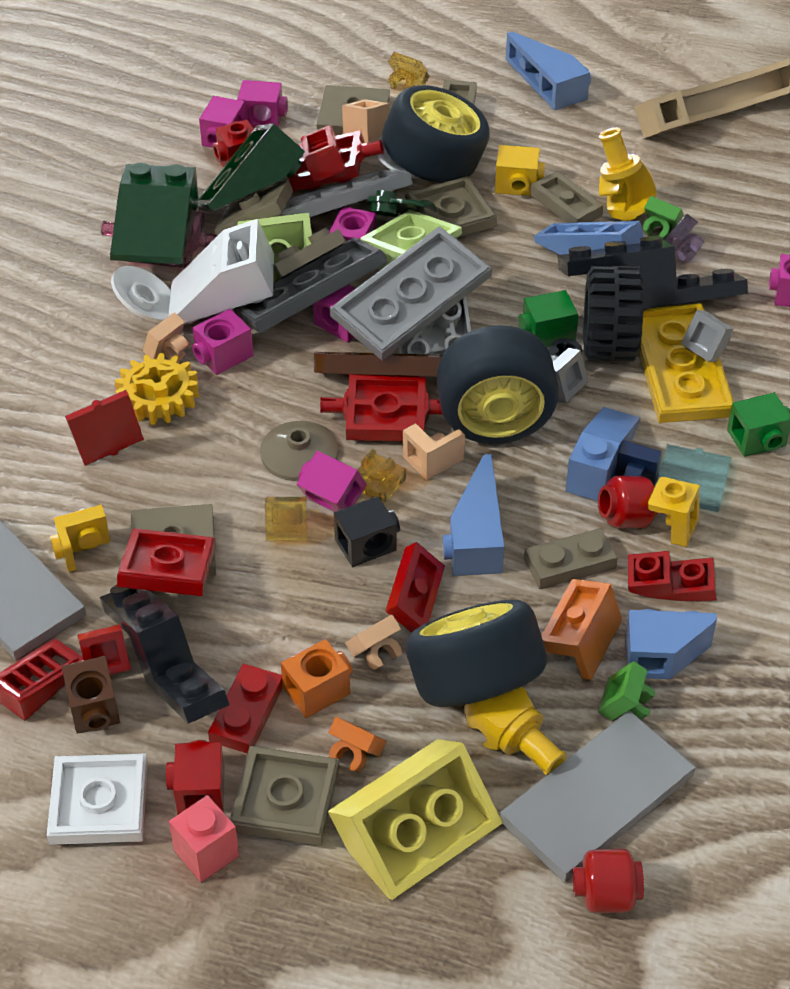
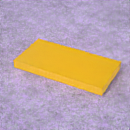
M702 303L643 309L639 356L658 423L730 417L731 406L734 400L720 357L717 362H708L681 344L696 311L704 310Z

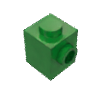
M566 290L524 298L523 314L518 316L519 328L534 334L546 347H550L553 341L562 338L576 341L578 312Z
M775 392L733 402L727 431L744 457L765 451H774L787 445L790 432V409L783 405Z

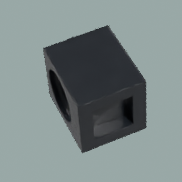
M379 496L334 512L335 541L351 567L397 551V533L400 532L399 520L392 509H386Z

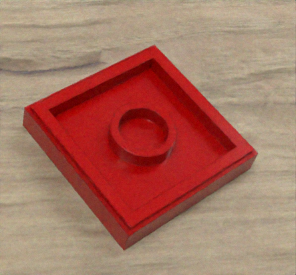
M134 528L132 529L117 573V587L203 596L215 551V538Z

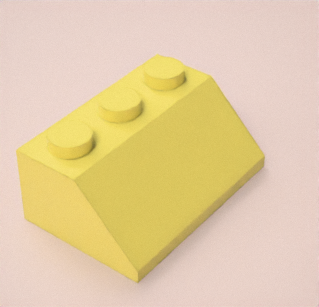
M442 739L435 740L328 811L348 852L388 899L391 900L503 824L464 744Z

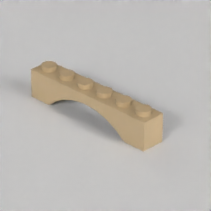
M790 58L716 82L656 97L635 106L644 139L789 95Z

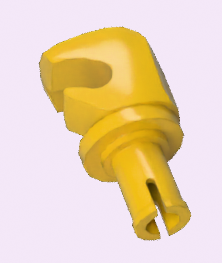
M618 127L610 128L599 135L608 161L600 169L599 196H607V210L611 218L630 221L645 213L644 207L650 196L657 197V188L650 171L640 160V157L633 154L628 155L621 129Z
M523 686L491 699L465 705L464 713L467 724L471 729L477 728L484 734L486 741L483 743V746L491 750L501 749L506 755H512L521 750L545 775H548L566 760L567 754L561 751L540 731L544 719L543 715L537 709H534L535 707L530 696Z

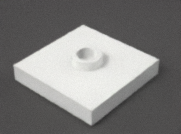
M146 753L55 756L47 827L49 845L143 841L148 770Z

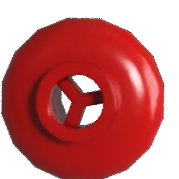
M615 476L611 478L600 489L598 495V510L601 517L605 518L607 523L616 529H642L648 527L653 522L655 515L659 514L648 509V501L655 488L654 484L650 479L643 476Z
M595 849L587 851L582 860V867H573L574 897H583L585 907L594 914L630 912L634 908L636 900H643L642 862L634 861L631 852L627 849Z

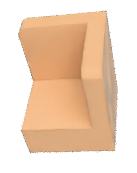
M364 99L342 105L343 134L361 130L365 143L377 141L382 136L383 127L389 115V103Z
M416 423L403 430V458L426 481L464 460L465 434L460 429L447 436L443 433H437L431 437Z

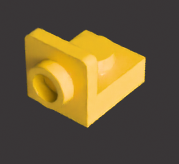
M660 477L648 501V509L667 514L666 525L671 526V544L687 547L699 521L700 485Z
M102 504L53 518L57 534L50 536L52 549L56 560L64 558L68 572L77 570L74 552L92 549L111 542Z

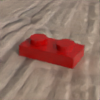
M418 542L404 549L385 610L389 615L393 614L396 621L411 633L429 622L445 568L443 563Z
M243 663L227 693L230 705L218 711L208 731L209 742H221L224 747L248 754L249 747L255 746L283 689L282 675Z

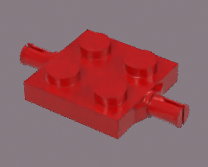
M361 130L337 135L336 138L345 169L318 182L313 181L302 155L299 159L302 161V165L289 178L293 191L301 189L313 190L323 184L333 182L345 183L355 177H359L361 162L365 157L384 154L382 140L365 143Z
M349 374V386L344 394V398L320 397V413H343L346 421V440L403 441L404 429L416 423L424 431L429 415H443L440 400L429 399L426 391V376Z

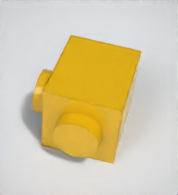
M499 145L496 162L495 193L531 196V184L544 178L545 162H539L540 148Z

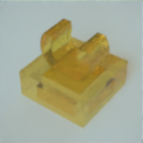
M393 52L388 61L393 70L388 79L392 89H396L398 83L402 80H406L403 90L415 86V84L425 85L430 77L423 63L414 58Z
M373 449L362 459L361 466L357 469L367 484L362 493L371 498L379 496L383 504L406 480V468L396 464L394 459L390 457L386 459L378 455L376 450Z
M266 497V541H307V497Z

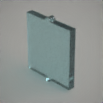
M667 444L658 480L660 477H667L700 485L699 508L719 512L732 457L704 452L702 448L694 450Z

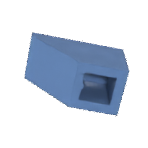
M653 609L629 610L625 633L626 666L635 661L648 670L647 679H672L711 647L717 622L716 613L656 611Z

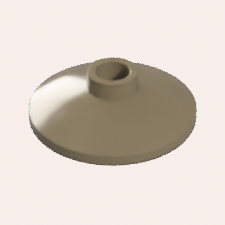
M292 421L275 427L264 437L260 447L261 460L265 468L273 475L289 481H299L301 468L307 461H311L316 451H320L336 460L339 452L338 442L333 433L326 427L310 421Z

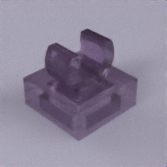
M689 214L682 218L665 240L675 246V252L678 257L686 263H690L697 254V251L705 243L699 235L691 233L698 221Z

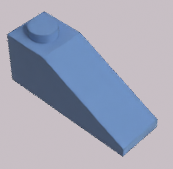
M513 31L507 33L506 61L554 111L588 100L591 75L589 70L573 55Z
M641 221L553 223L534 235L535 243L562 255L569 254L568 249L578 246L591 247V250L603 249L605 243L612 241H625L627 245L640 243V238L644 237Z
M603 407L582 431L568 462L566 492L598 501L600 489L617 474L618 453L623 440L627 442L632 441L641 417Z
M492 454L483 455L450 517V535H442L444 560L451 559L453 576L503 573L504 541Z

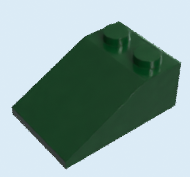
M274 123L256 126L198 198L199 204L197 209L214 211L276 183L286 176L288 178L292 177L302 165V161L299 159L305 151Z
M147 163L125 165L119 185L110 260L183 264L199 204L196 167H184L179 164L159 166L148 165Z

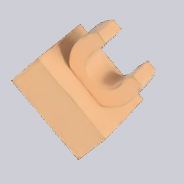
M175 312L148 331L143 352L148 354L151 359H157L159 353H164L168 360L175 355L179 356V361L186 356L183 350L189 346V342L181 335L185 321Z
M392 614L346 641L345 644L353 657L367 650L365 655L366 662L370 668L376 670L383 665L382 660L378 656L379 648L386 649L392 660L402 654L399 643L392 638H388L401 630Z

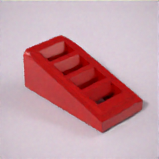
M329 125L302 136L301 145L305 151L303 158L313 181L318 182L344 171V161L332 126Z
M54 638L0 672V704L26 721L65 685L61 667L63 665L52 658L57 654L67 661L63 665L83 661V657ZM46 665L53 671L48 674L41 668ZM35 675L40 680L34 682L30 678ZM24 685L26 688L21 691L19 688Z

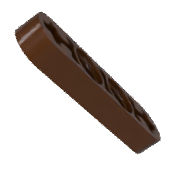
M315 352L314 372L326 374L437 376V368L443 354L392 353L382 361L374 353Z

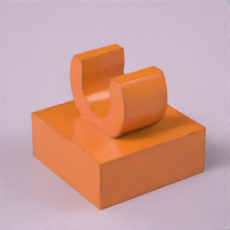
M335 717L328 731L329 734L341 739L333 744L329 751V757L337 758L340 762L343 753L351 749L354 753V759L349 769L358 773L366 765V752L380 757L387 740L338 717Z

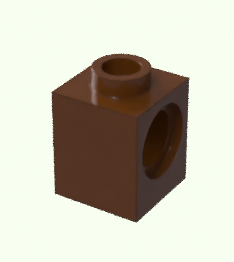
M106 656L61 666L76 734L86 731H99L107 726L120 723Z

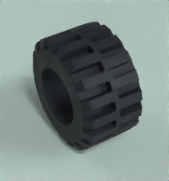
M591 266L586 278L583 319V345L588 360L635 361L641 345L644 303L643 278L638 267Z

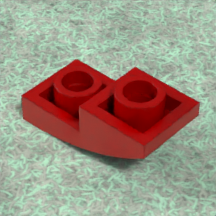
M670 551L629 554L628 590L630 593L656 599L717 600L714 558L671 561Z

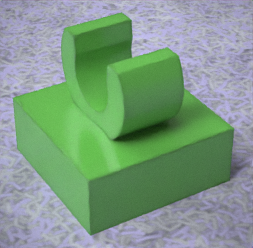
M650 196L644 207L648 219L643 224V231L647 236L651 234L655 227L660 226L663 229L659 236L667 242L671 237L672 231L681 234L687 223L681 208Z
M633 661L608 677L598 712L611 721L629 710L640 720L650 714V710L641 705L640 702L645 703L655 697V691L649 685L644 684L648 670Z

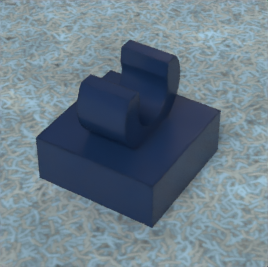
M623 440L618 453L616 476H643L650 479L655 486L659 477L662 451Z

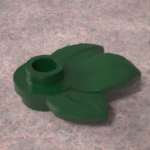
M377 190L376 196L368 197V203L371 204L370 212H374L377 215L396 217L398 213L403 214L410 209L412 210V208H427L434 212L437 211V207L431 201L397 198V193L391 191Z

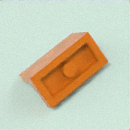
M572 579L541 635L546 653L575 657L582 679L592 680L622 621V616L610 583Z

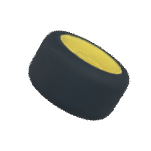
M417 85L403 90L393 102L382 131L384 148L397 165L416 177L435 183H445L471 176L480 162L490 137L488 122L474 104L452 91L430 85Z
M505 325L487 326L466 333L446 349L437 368L439 400L446 422L454 431L460 429L465 434L466 439L478 443L504 444L533 434L551 418L558 402V383L553 360L548 348L534 334L518 327Z
M521 600L488 602L446 614L420 626L406 640V654L417 690L426 703L436 707L466 705L506 694L536 679L542 674L547 664L546 649L534 611L527 603Z

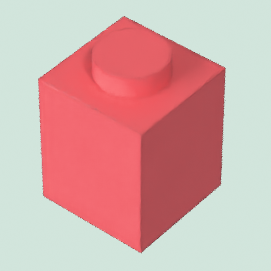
M208 795L169 820L175 853L201 883L239 857L236 826Z

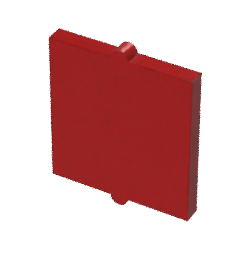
M127 390L101 401L94 400L91 405L65 416L84 466L108 455L115 456L118 454V451L144 440Z

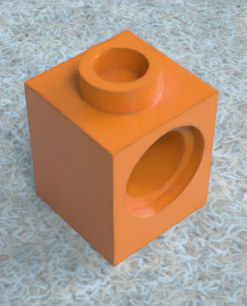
M326 639L281 662L283 689L305 718L350 695L352 666L347 656L342 651L336 652Z

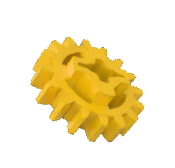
M159 353L157 359H151L146 354L143 358L144 362L139 363L131 360L130 370L120 369V378L115 379V393L127 390L138 422L147 417L151 425H155L158 418H163L166 423H170L171 415L176 414L179 417H184V407L194 408V398H199L197 372L191 371V365L188 361L180 364L179 356L177 355L173 356L170 360H166L164 353Z

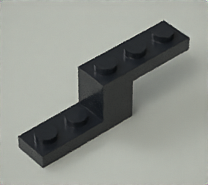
M660 236L640 238V243L627 245L625 241L607 242L604 244L603 249L591 250V247L588 246L572 247L568 249L569 254L557 255L558 270L568 277L588 274L592 265L638 267L643 278V309L748 294L747 279L735 273L733 269H717L712 271V276L699 277L698 274H683L676 277L675 246L662 240Z
M115 585L110 589V593L99 597L104 612L115 623L120 624L121 628L130 636L145 681L187 724L230 705L225 689L194 662L179 616L151 591L123 588Z

